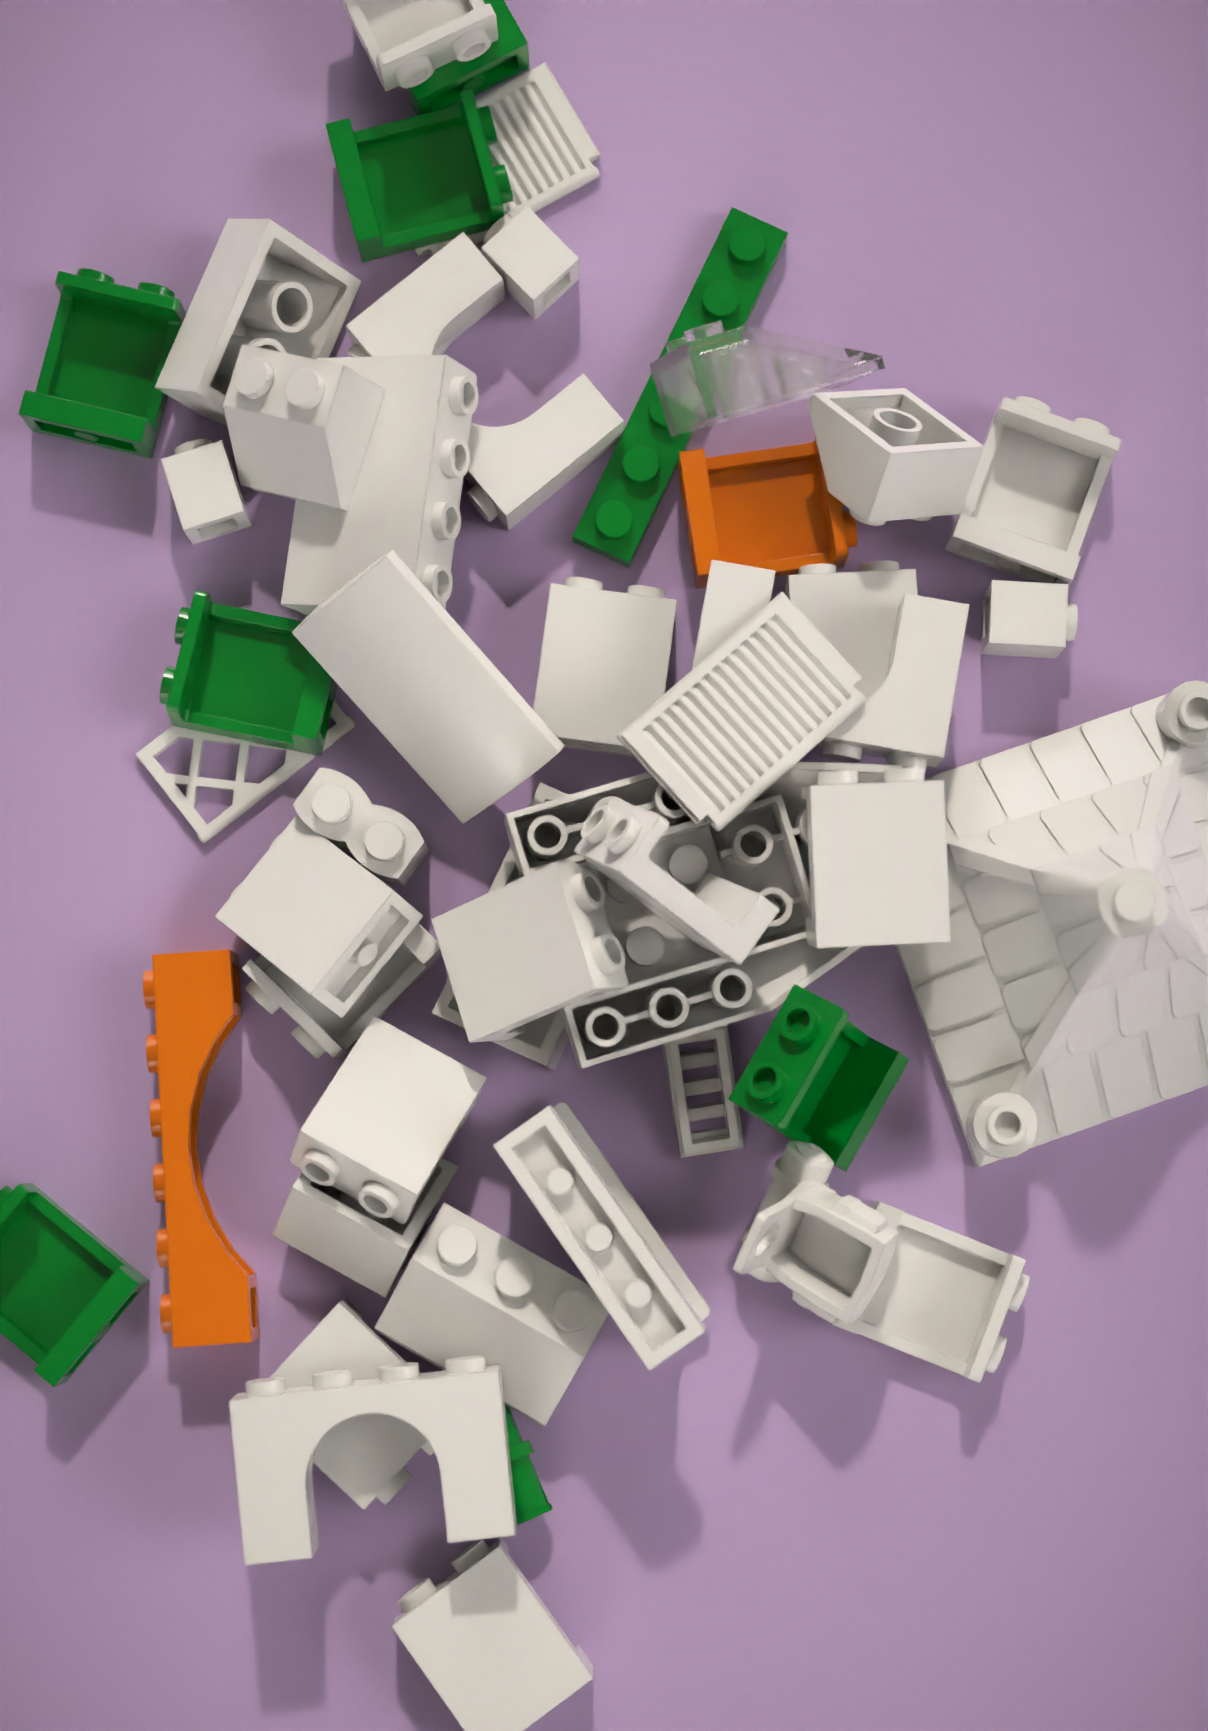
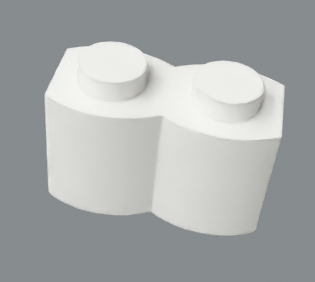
M319 768L293 803L297 814L309 828L322 835L337 848L350 850L366 870L388 884L404 886L430 851L421 833L408 818L391 808L373 805L365 791L354 780L336 770Z

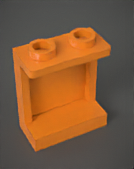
M816 437L810 443L708 458L705 457L704 448L679 452L677 470L696 589L707 587L711 560L776 571L775 577L798 574L799 567L810 564H833L836 568H842L849 556V548L857 547L855 518L850 515L849 510H842L841 502L828 492Z

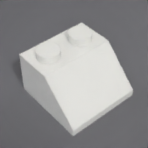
M242 344L223 403L240 485L248 489L348 512L386 389L343 364Z
M906 388L811 394L808 407L828 492L850 509L849 513L853 518L868 525L880 526L884 525L886 521L903 519L929 521L935 516L961 513L984 449L982 444Z
M443 1158L440 1159L421 1191L405 1224L398 1223L391 1218H382L371 1214L361 1206L357 1199L331 1185L317 1184L302 1172L291 1188L272 1236L386 1298L412 1255L450 1185L458 1166Z

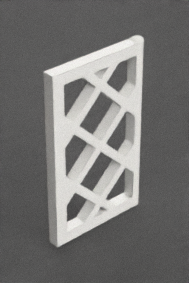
M335 701L331 717L336 724L327 731L323 751L356 726L355 721L351 717H347ZM174 725L136 753V756L195 829L197 837L202 843L208 842L318 756ZM179 739L193 740L189 776L166 773L155 758ZM204 741L240 745L235 781L200 777ZM250 747L286 750L283 766L260 784L246 782ZM177 785L187 786L186 797ZM198 787L234 791L232 805L207 824L195 809Z

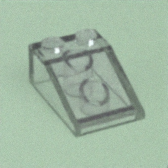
M721 321L690 329L684 332V337L667 342L666 348L668 353L649 364L671 437L811 397L812 393L836 390L885 369L882 355L750 326H743L724 332Z

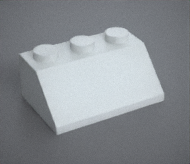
M228 218L154 388L199 415L227 426L223 403L241 345L313 359L329 358L361 281L271 219Z
M443 1203L412 1256L374 1330L444 1371L446 1370V1359L462 1356L484 1355L486 1366L500 1364L505 1406L544 1427L585 1358L609 1312L587 1283L459 1210Z

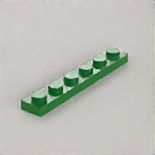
M731 208L572 536L573 543L627 568L630 567L677 469L679 452L686 451L787 241L788 232L738 209Z

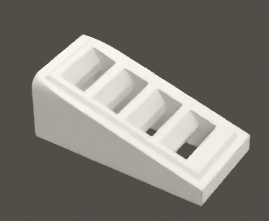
M727 1025L662 1044L680 1157L684 1158L744 1148L739 1107L728 1099L736 1085ZM712 1039L714 1049L679 1054V1044ZM717 1066L718 1075L683 1080L682 1070ZM721 1091L722 1101L687 1106V1096ZM725 1116L726 1127L690 1132L689 1122Z

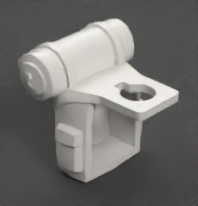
M797 1140L789 1141L781 1159H777L771 1171L773 1177L752 1224L748 1225L741 1238L743 1244L736 1257L733 1270L741 1275L748 1272L753 1277L764 1282L783 1283L793 1291L792 1299L803 1308H808L831 1323H838L839 1321L846 1324L854 1323L861 1316L885 1276L899 1232L889 1226L888 1219L875 1209L851 1195L841 1197L836 1194L835 1190L829 1187L827 1180L834 1162L823 1149L813 1143Z

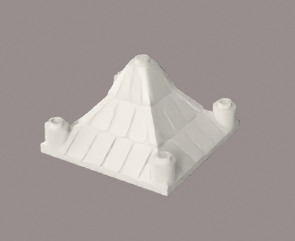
M1199 680L1184 682L1166 695L924 779V781L944 780L951 942L895 944L975 1167H980L1003 1158L1019 1156L1030 1148L1207 1086L1208 683Z

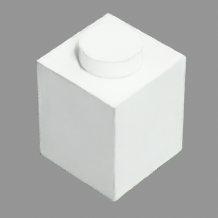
M528 206L522 209L514 218L509 214L500 218L484 236L483 242L485 245L481 247L483 256L503 278L504 289L534 320L580 279L579 258Z
M209 439L188 441L175 448V455L161 459L183 531L193 545L252 526L231 457L222 440L211 443Z
M991 580L983 592L980 655L1056 659L1066 648V641L1073 642L1075 640L1077 632L1078 608L1077 604L1068 603L1069 584Z

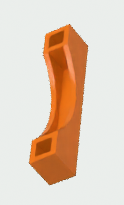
M230 949L152 955L153 970L144 971L143 996L146 1008L155 1009L156 1034L147 1036L146 1057L149 1072L158 1073L159 1099H151L149 1114L153 1138L162 1137L163 1163L154 1164L153 1168L155 1200L157 1203L165 1202L166 1228L157 1230V1260L160 1268L168 1267L170 1290L169 1294H162L160 1298L161 1328L163 1333H172V1348L249 1343L260 1338L256 1272L234 1249L215 1217L203 1183L198 1150L200 1109L208 1076L224 1042L242 1018L239 954Z

